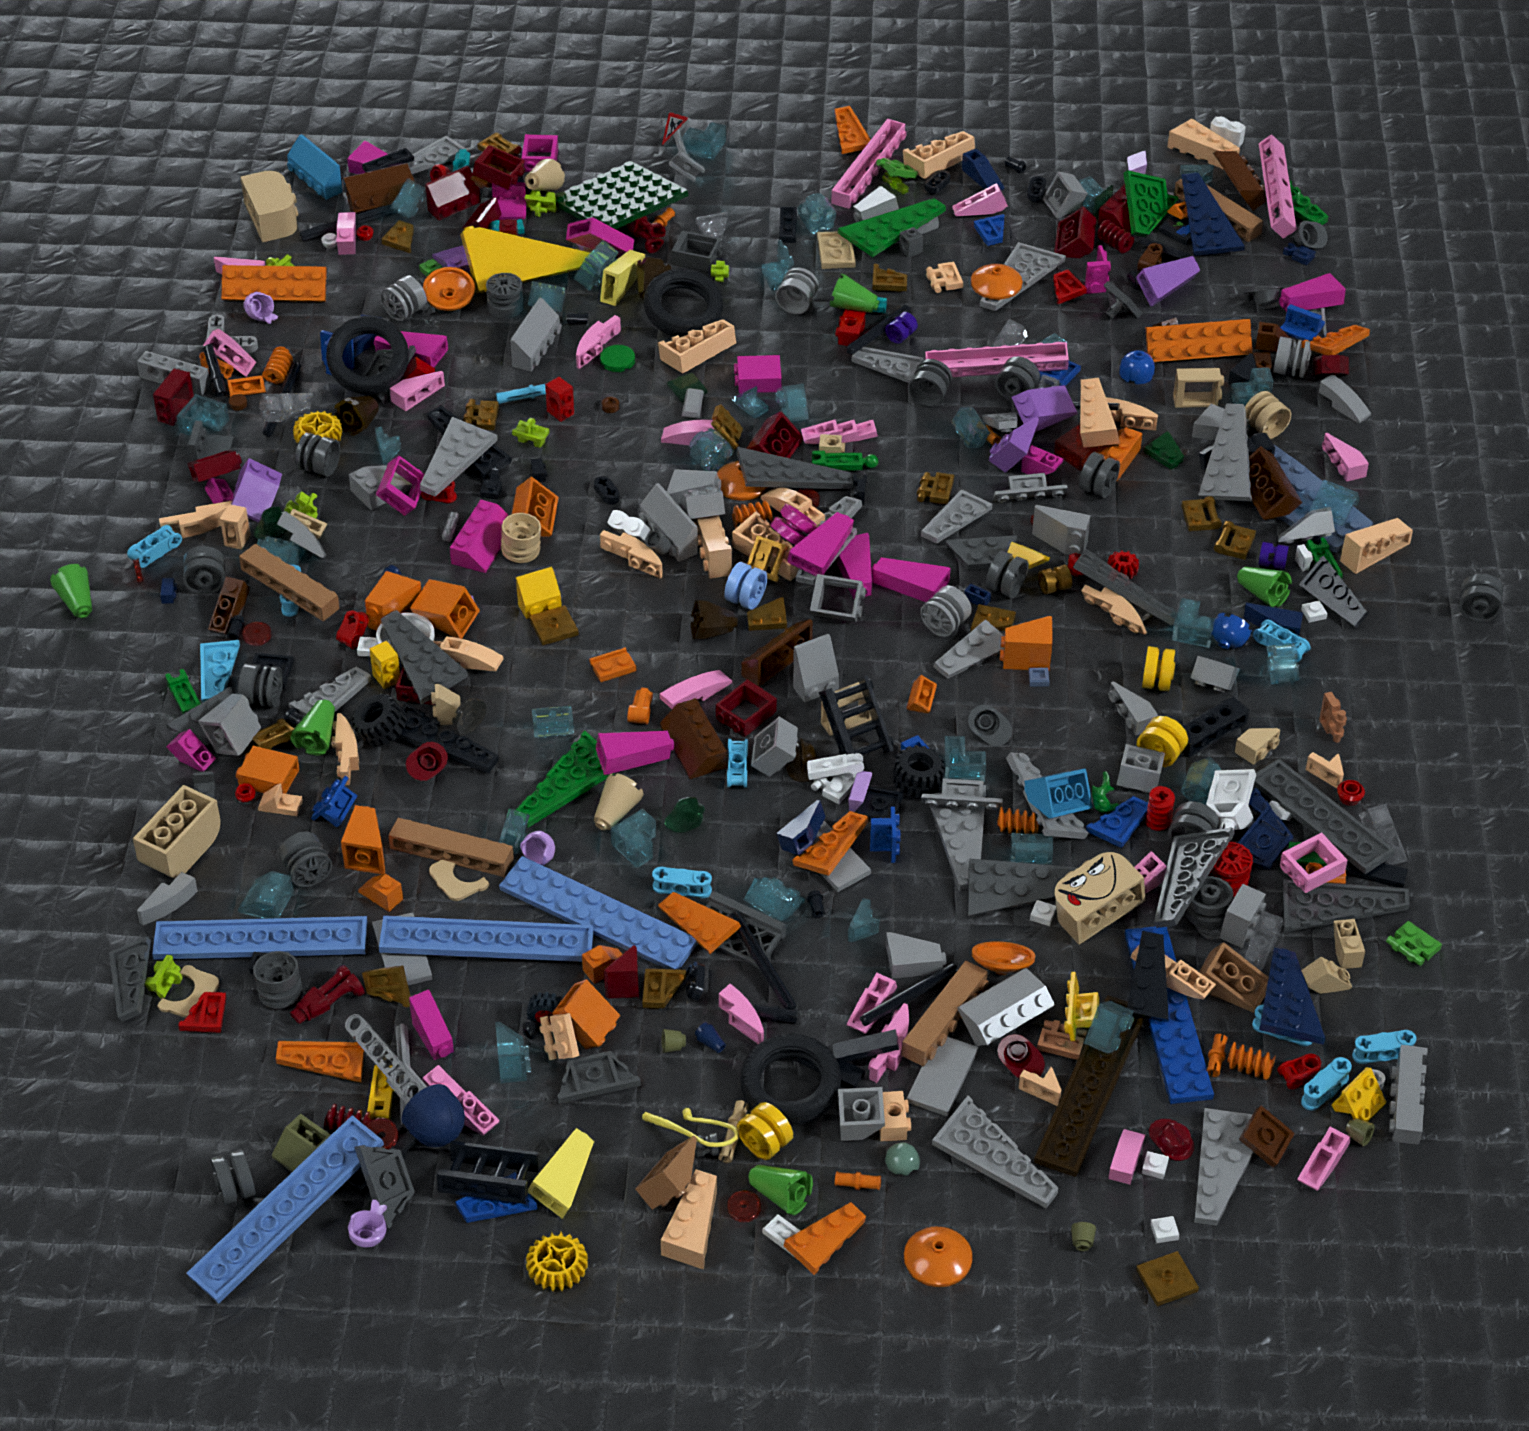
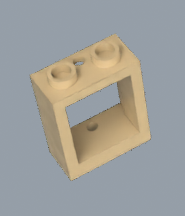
M1176 369L1173 392L1175 408L1208 407L1210 404L1218 406L1219 400L1222 399V389L1220 388L1224 386V376L1220 374V369ZM1213 382L1212 392H1184L1185 383Z
M858 682V683H855V684H852V685H849V686H847V687L841 688V689L836 690V691H834V692L836 693V692L842 691V690H844V689L853 687V686H855V685H858L859 682ZM859 692L838 700L837 704L840 708L858 701L859 706L866 703L863 693ZM821 701V724L831 736L833 732ZM868 710L845 719L844 723L846 729H850L871 721L872 718Z

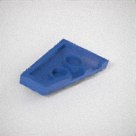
M1133 796L1117 806L1115 811L1101 816L1100 820L1096 823L1087 825L1086 830L1088 833L1122 848L1147 815L1148 802Z
M514 1172L504 1178L515 1179L517 1174ZM529 1193L526 1204L466 1196L456 1201V1207L466 1223L537 1210V1204Z

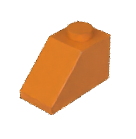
M387 874L372 877L358 889L360 894L388 912L403 900L401 883Z
M599 945L582 954L583 971L595 984L605 979L604 970L618 959L622 953L617 948Z

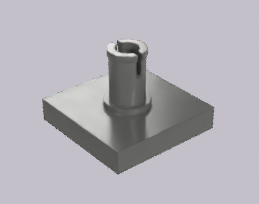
M1107 281L1103 285L1115 299L1113 304L1105 311L1112 319L1122 308L1127 309L1136 318L1143 314L1134 302L1111 282Z

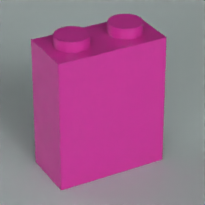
M780 355L737 356V363L734 364V374H738L735 375V386H738L739 393L781 392Z

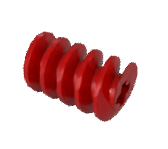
M1157 786L1150 791L1146 825L1152 830H1165L1171 825L1175 795L1171 789Z

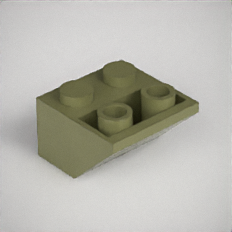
M300 1114L285 1127L272 1153V1158L293 1172L331 1135Z

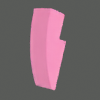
M691 420L667 426L663 430L661 442L697 446L698 441L714 443L716 432L711 425L713 420Z
M876 973L869 988H865L846 1025L866 1034L876 1021L864 1026L860 1021V1016L891 999L897 989L896 981Z
M729 984L719 993V1007L729 1014V1024L757 1044L763 1042L764 1030L755 1009L738 989Z
M1329 1127L1321 1143L1317 1144L1297 1181L1318 1191L1350 1144V1137Z
M1126 1129L1123 1130L1112 1160L1109 1179L1131 1184L1145 1134Z

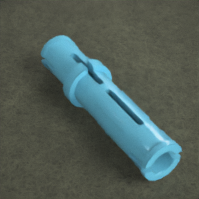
M545 384L529 385L526 388L496 393V398L499 404L526 398L535 399L536 396L546 395Z

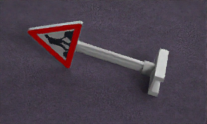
M670 112L662 145L666 146L673 138L675 139L679 152L672 158L669 164L672 168L695 182L696 176L700 172L704 173L705 169L687 156L680 133L691 119Z

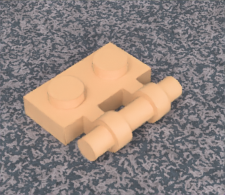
M954 262L938 264L937 269L932 267L926 268V276L931 281L930 285L936 293H940L943 286H945L946 290L963 288V280Z
M570 1013L550 1016V1022L548 1016L540 1017V1032L544 1035L546 1044L544 1045V1050L548 1053L549 1060L557 1059L556 1051L559 1059L579 1056Z

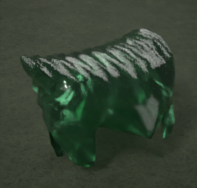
M279 506L270 507L263 511L259 523L254 530V535L257 539L271 541L286 533L287 529L277 524L283 514Z
M695 797L682 798L678 800L671 813L665 818V825L671 831L677 833L693 830L702 824L705 808Z

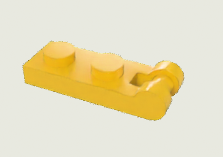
M374 1065L367 1111L370 1112L371 1119L373 1120L375 1118H382L383 1121H390L394 1090L386 1082L388 1078L377 1065ZM376 1106H383V1110H376Z

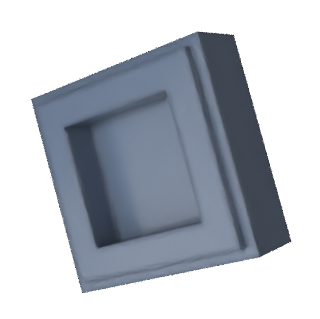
M1048 668L1028 669L1030 687L1049 686Z

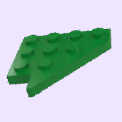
M1127 170L1123 174L1132 235L1146 237L1179 198L1167 193L1166 179Z

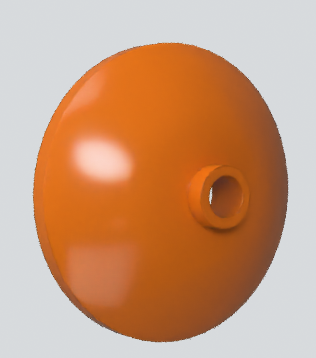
M1004 264L984 265L974 271L971 276L973 290L980 296L989 299H1007L1015 296L1022 288L1023 281L1021 275L1012 267Z
M443 267L433 271L427 276L423 284L427 302L434 308L443 311L463 308L472 300L475 294V284L472 277L466 271L456 267Z
M739 461L730 462L717 471L718 479H721L720 490L723 492V496L729 499L739 501L755 499L764 494L768 487H746Z
M1000 941L984 942L972 948L973 959L984 968L996 972L998 975L1016 973L1030 967L1035 962V953L1031 949L1015 943Z
M928 1227L916 1232L908 1240L904 1249V1263L911 1276L922 1284L932 1287H947L958 1283L968 1274L972 1265V1250L967 1240L958 1232L946 1227Z

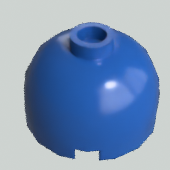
M1139 350L1131 351L1122 358L1119 374L1126 382L1131 380L1135 381V384H1145L1152 380L1155 363L1148 353Z
M1225 613L1218 614L1212 626V634L1218 645L1223 649H1234L1243 646L1252 633V629H1248L1250 625L1235 615L1231 614L1230 617L1224 616Z

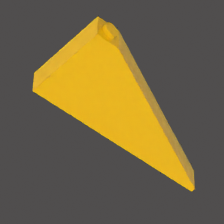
M474 226L464 228V231L460 234L471 276L475 284L476 294L487 292V280L498 273L515 274L521 279L522 283L605 264L610 260L608 256L481 227L474 228Z

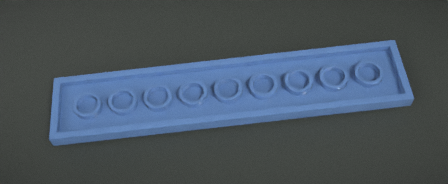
M521 856L499 885L501 891L570 924L594 925L593 935L625 950L635 945L638 956L665 969L680 970L698 944L691 935Z
M367 916L156 921L152 955L153 960L164 959L166 955H172L173 959L252 957L254 952L270 953L275 951L288 952L293 956L366 954L368 921Z
M383 916L379 953L582 962V954L592 949L594 925Z
M352 1115L186 1273L188 1277L219 1304L361 1167L354 1147L359 1145L382 1147L384 1145L383 1140Z

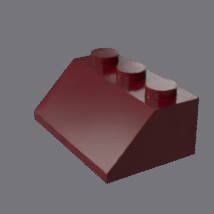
M465 166L425 184L428 211L438 221L481 202L480 189L475 185L474 181L470 180L473 175L469 166Z
M1124 184L1099 209L1098 225H1101L1103 221L1108 219L1111 223L1113 222L1116 226L1131 233Z
M1084 206L1058 223L1054 253L1065 255L1068 258L1080 259L1093 251L1096 218Z
M780 411L766 419L746 449L791 458L803 440V436L784 413Z

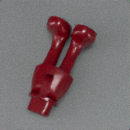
M644 216L624 225L636 238L640 236L647 240L645 249L649 253H655L662 247L664 240L660 237L666 234L665 227L658 222L652 224Z
M341 965L336 969L334 976L318 989L316 987L309 989L296 1004L297 1008L290 1012V1015L298 1024L305 1020L310 1021L311 1018H316L331 1009L330 1006L348 992L357 997L365 994L364 988L358 978L353 973L351 974L345 965ZM339 985V986H338L337 988H335L333 991H331L330 993H328V992H329L330 990H332L335 986Z

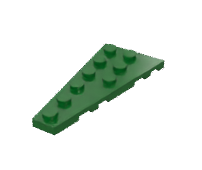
M935 198L840 227L838 228V234L871 257H874L898 242L900 232L913 227L917 230L945 212L946 206Z
M584 730L581 738L571 745L570 751L559 759L547 773L546 779L536 786L534 793L528 795L516 809L515 817L527 828L606 780L610 775H604L596 751L597 741Z

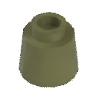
M663 1029L661 1036L663 1053L680 1051L682 1047H685V1034H681V1031Z
M1360 1119L1350 1120L1346 1126L1348 1136L1362 1146L1368 1144L1375 1129L1373 1123Z
M1077 1222L1071 1225L1072 1243L1078 1251H1088L1093 1246L1096 1233L1095 1225L1088 1222Z

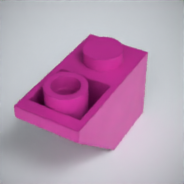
M1031 445L1027 455L1022 458L1021 472L1026 474L1045 473L1047 475L1054 472L1061 465L1063 458Z
M191 729L178 734L166 746L180 762L201 772L205 771L216 759Z

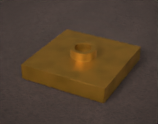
M565 605L529 616V620L542 645L579 635V631Z
M1178 1251L1137 1265L1136 1267L1137 1273L1156 1306L1191 1295L1199 1290L1196 1281Z

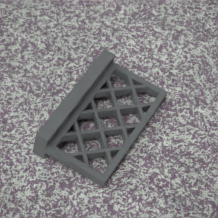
M712 891L706 907L727 917L731 913L738 911L747 926L756 930L753 936L755 939L758 938L760 947L767 958H769L780 940L783 941L787 935L785 923L715 891ZM767 935L774 937L772 942L762 944L760 938ZM728 938V941L723 942L717 948L724 953L759 968L755 960L751 958L746 946L745 950H733L732 945L743 942L741 938L733 940Z

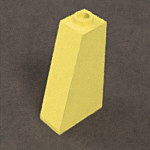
M629 250L603 270L600 302L613 306L620 302L637 279V262L639 260L642 262L645 254Z
M577 1128L528 1188V1193L562 1219L572 1205L594 1143L586 1133L581 1132Z

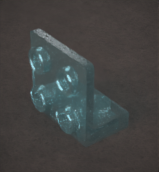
M778 240V262L761 265V271L772 291L778 289L787 271L794 266L793 258L789 256L788 248L784 246L782 240Z
M1323 480L1309 512L1331 507L1333 522L1343 526L1352 506L1358 505L1360 497L1356 491Z

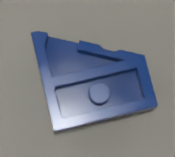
M1004 214L974 221V228L987 246L1003 242Z

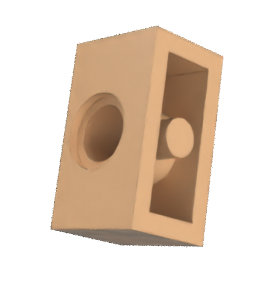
M229 504L220 518L224 546L242 550L251 535L247 509Z
M903 1091L883 1092L885 1126L879 1129L880 1142L907 1140V1131H911L910 1117L906 1118V1113H909L908 1099L904 1100Z

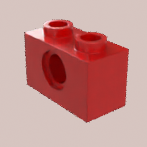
M845 309L843 316L839 318L840 327L836 328L835 337H838V345L848 346L862 336L866 312Z
M557 377L545 384L547 412L560 422L574 414L573 386L561 377Z

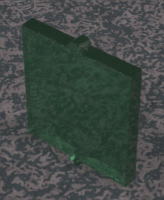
M1110 185L1094 200L1093 216L1096 218V221L1099 219V209L1113 196V185Z
M693 373L682 377L678 376V378L667 382L669 388L681 402H684L686 389L688 388L703 390L704 394L708 393V390Z

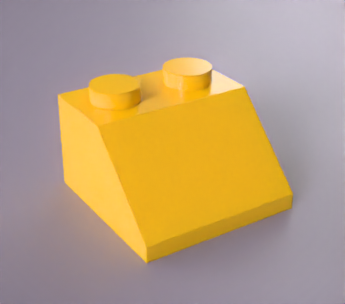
M552 567L516 577L518 605L526 619L530 615L562 606L560 590Z

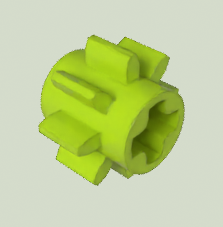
M716 260V264L711 266V277H715V281L724 282V278L729 277V265H725V261Z

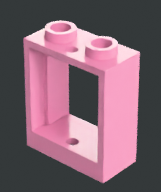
M1320 833L1282 852L1280 867L1284 873H1287L1293 879L1297 887H1300L1304 893H1307L1344 874L1348 860L1323 833ZM1315 851L1327 866L1308 874L1296 860Z

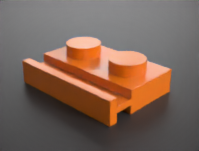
M626 647L590 658V665L593 667L600 683L636 671V665L630 654L627 653Z

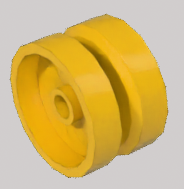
M1148 646L1142 688L1152 689L1155 684V678H1159V690L1169 692L1171 680L1174 677L1175 650L1165 649L1162 660H1158V647Z
M1157 716L1149 722L1145 730L1137 738L1136 745L1137 747L1165 753L1162 767H1168L1176 761L1180 753L1187 746L1188 735L1182 725L1176 720L1167 716Z
M767 1102L759 1103L751 1111V1114H747L737 1123L739 1137L744 1145L754 1155L763 1160H770L780 1148L786 1146L793 1139V1130L786 1117L776 1107Z

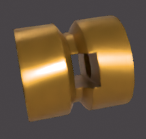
M1066 565L1054 567L1053 570L1051 568L1042 570L1038 573L1039 585L1045 595L1054 593L1057 589L1061 591L1072 587V576Z

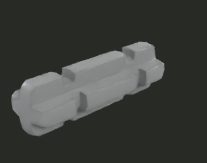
M450 512L442 533V540L444 542H450L453 538L459 520L457 512Z

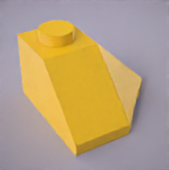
M1011 542L1008 553H1011L1014 558L1021 557L1028 560V570L1050 559V557L1042 555L1038 551Z

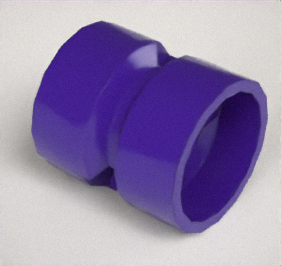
M902 312L886 326L885 332L887 337L896 344L902 343L917 330V320L912 314Z
M1262 542L1258 565L1264 567L1273 565L1276 569L1285 570L1289 546L1278 544L1274 547L1273 543ZM1269 553H1275L1274 559L1269 557Z

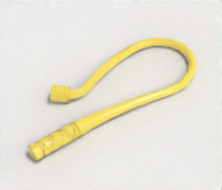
M685 1108L682 1111L685 1120L731 1129L735 1134L734 1137L724 1142H707L667 1119L654 1116L648 1112H645L642 1116V1119L646 1122L674 1130L688 1137L695 1136L697 1142L708 1147H724L732 1144L739 1137L738 1129L735 1126L722 1121L692 1117L689 1108Z

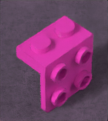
M518 182L515 186L512 185L509 190L492 183V196L497 198L502 213L498 220L526 218L525 182Z
M1098 245L1097 261L1087 262L1086 294L1106 292V288L1103 285L1109 281L1108 271L1111 270L1110 261H1107L1106 250L1104 251L1102 245Z

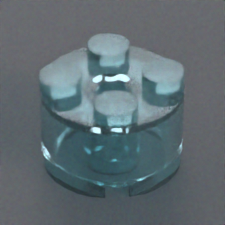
M812 194L805 198L806 202L803 205L802 203L799 205L798 215L811 234H815L819 230L833 228L836 211L828 198L823 196V194Z
M532 281L528 305L534 306L539 298H543L554 311L561 312L566 288Z
M709 428V431H701L695 435L690 442L691 452L689 454L704 470L718 471L728 458L732 456L733 450L729 442L717 430Z
M1295 643L1267 645V655L1271 658L1267 659L1268 671H1272L1270 673V683L1278 684L1299 681V666L1297 665L1298 657Z

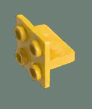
M1366 1067L1331 1105L1335 1112L1351 1114L1354 1120L1360 1119L1368 1122L1386 1104V1100L1372 1069Z

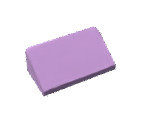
M1146 151L1127 157L1129 171L1145 174L1147 168Z
M862 771L856 774L848 799L849 811L855 812L864 802L872 777L871 772Z

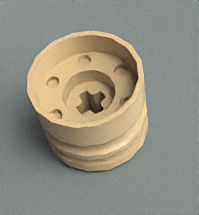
M1269 391L1257 393L1245 406L1249 425L1255 428L1258 433H1267L1270 439L1281 434L1291 420V410Z
M514 513L507 516L502 523V554L506 559L517 563H526L534 560L540 552V521L526 513Z

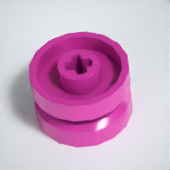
M786 503L780 510L781 515L785 519L775 517L770 524L777 533L794 545H797L807 537L804 533L809 535L819 527L805 514Z

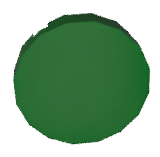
M608 346L600 354V363L608 371L623 372L626 368L629 367L630 369L635 364V353L628 346Z

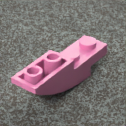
M614 315L604 324L597 321L586 331L576 351V365L578 369L600 355L603 351L602 345L621 332L620 317Z
M903 1003L899 1010L896 1009L893 1013L892 1021L889 1025L886 1024L882 1032L896 1029L899 1050L878 1054L876 1058L871 1059L868 1065V1070H870L869 1080L877 1083L887 1068L895 1071L902 1060V1041L908 1035L909 1030L908 1004Z
M439 1065L422 1078L427 1087L442 1084L450 1089L463 1106L465 1114L464 1125L471 1130L485 1135L499 1123L500 1120L470 1091L466 1093Z

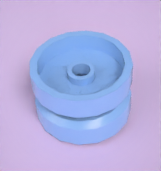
M743 562L737 563L726 582V601L734 604L740 603L742 607L750 610L756 608L766 589L767 572L759 568L752 569L751 565Z

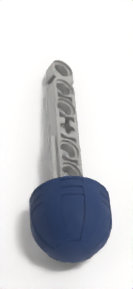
M359 1014L349 1016L345 1022L346 1030L356 1039L357 1043L388 1078L386 1082L406 1104L402 1113V1124L406 1126L420 1143L429 1147H442L454 1141L459 1136L465 1122L464 1109L457 1097L445 1085L435 1084L427 1087L406 1062L402 1063L364 1018ZM360 1020V1026L352 1030L353 1023ZM367 1034H372L371 1040L363 1043L364 1037ZM379 1047H383L382 1054L376 1057L375 1051ZM387 1059L392 1062L393 1066L391 1068L385 1062ZM402 1074H406V1080L398 1084V1078ZM413 1088H418V1093L410 1097V1091Z

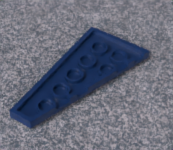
M1198 172L1181 174L1193 255L1244 251L1245 246L1200 174Z
M1274 947L1259 1030L1324 1045L1325 1035L1296 953Z

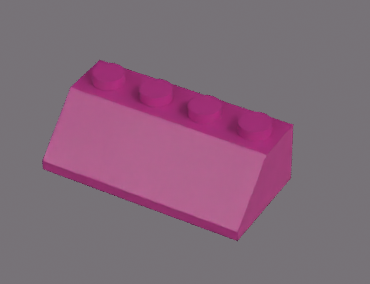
M480 499L450 546L451 564L483 573L487 572L501 549L502 523L509 516L498 504Z

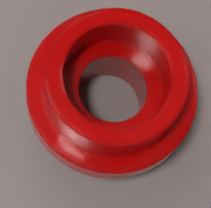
M367 225L359 227L356 231L359 239L363 241L370 240L374 234L373 228Z
M248 783L240 784L235 791L236 799L240 802H249L256 795L255 789Z

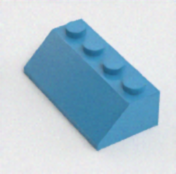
M299 135L287 155L288 169L326 200L342 193L340 165L304 135Z
M1086 768L1024 781L1028 801L1048 818L1093 808Z

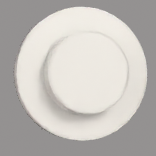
M327 233L321 239L322 244L326 248L336 247L337 235Z

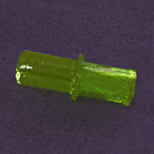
M888 172L884 173L888 178L883 175L882 180L889 184L891 189L897 190L903 195L909 192V187L899 177H892Z

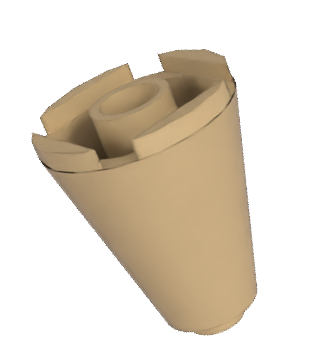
M554 159L539 161L526 175V186L529 189L544 192L558 190L562 187L565 178L560 163Z
M611 773L607 777L594 816L597 828L603 831L611 830L642 799L644 795L643 790H638L635 787L637 785L636 782L618 773L615 776H612Z

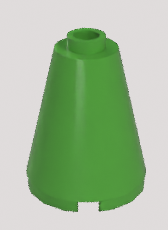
M841 274V278L838 279L832 293L834 300H830L829 306L872 313L873 310H877L880 301L877 300L878 296L847 275Z
M69 564L59 568V572L56 575L54 573L51 575V586L75 617H87L92 611V603L86 567H80L79 564Z
M1246 566L1239 570L1237 574L1238 583L1270 607L1281 606L1290 593L1288 584H1292V580L1288 572Z
M318 700L292 731L291 742L298 749L300 747L306 749L305 753L323 755L329 749L335 707L329 700Z
M757 1165L750 1170L748 1176L751 1186L788 1214L796 1215L800 1213L807 1204L804 1202L806 1195L810 1196L812 1192V1176L806 1171Z

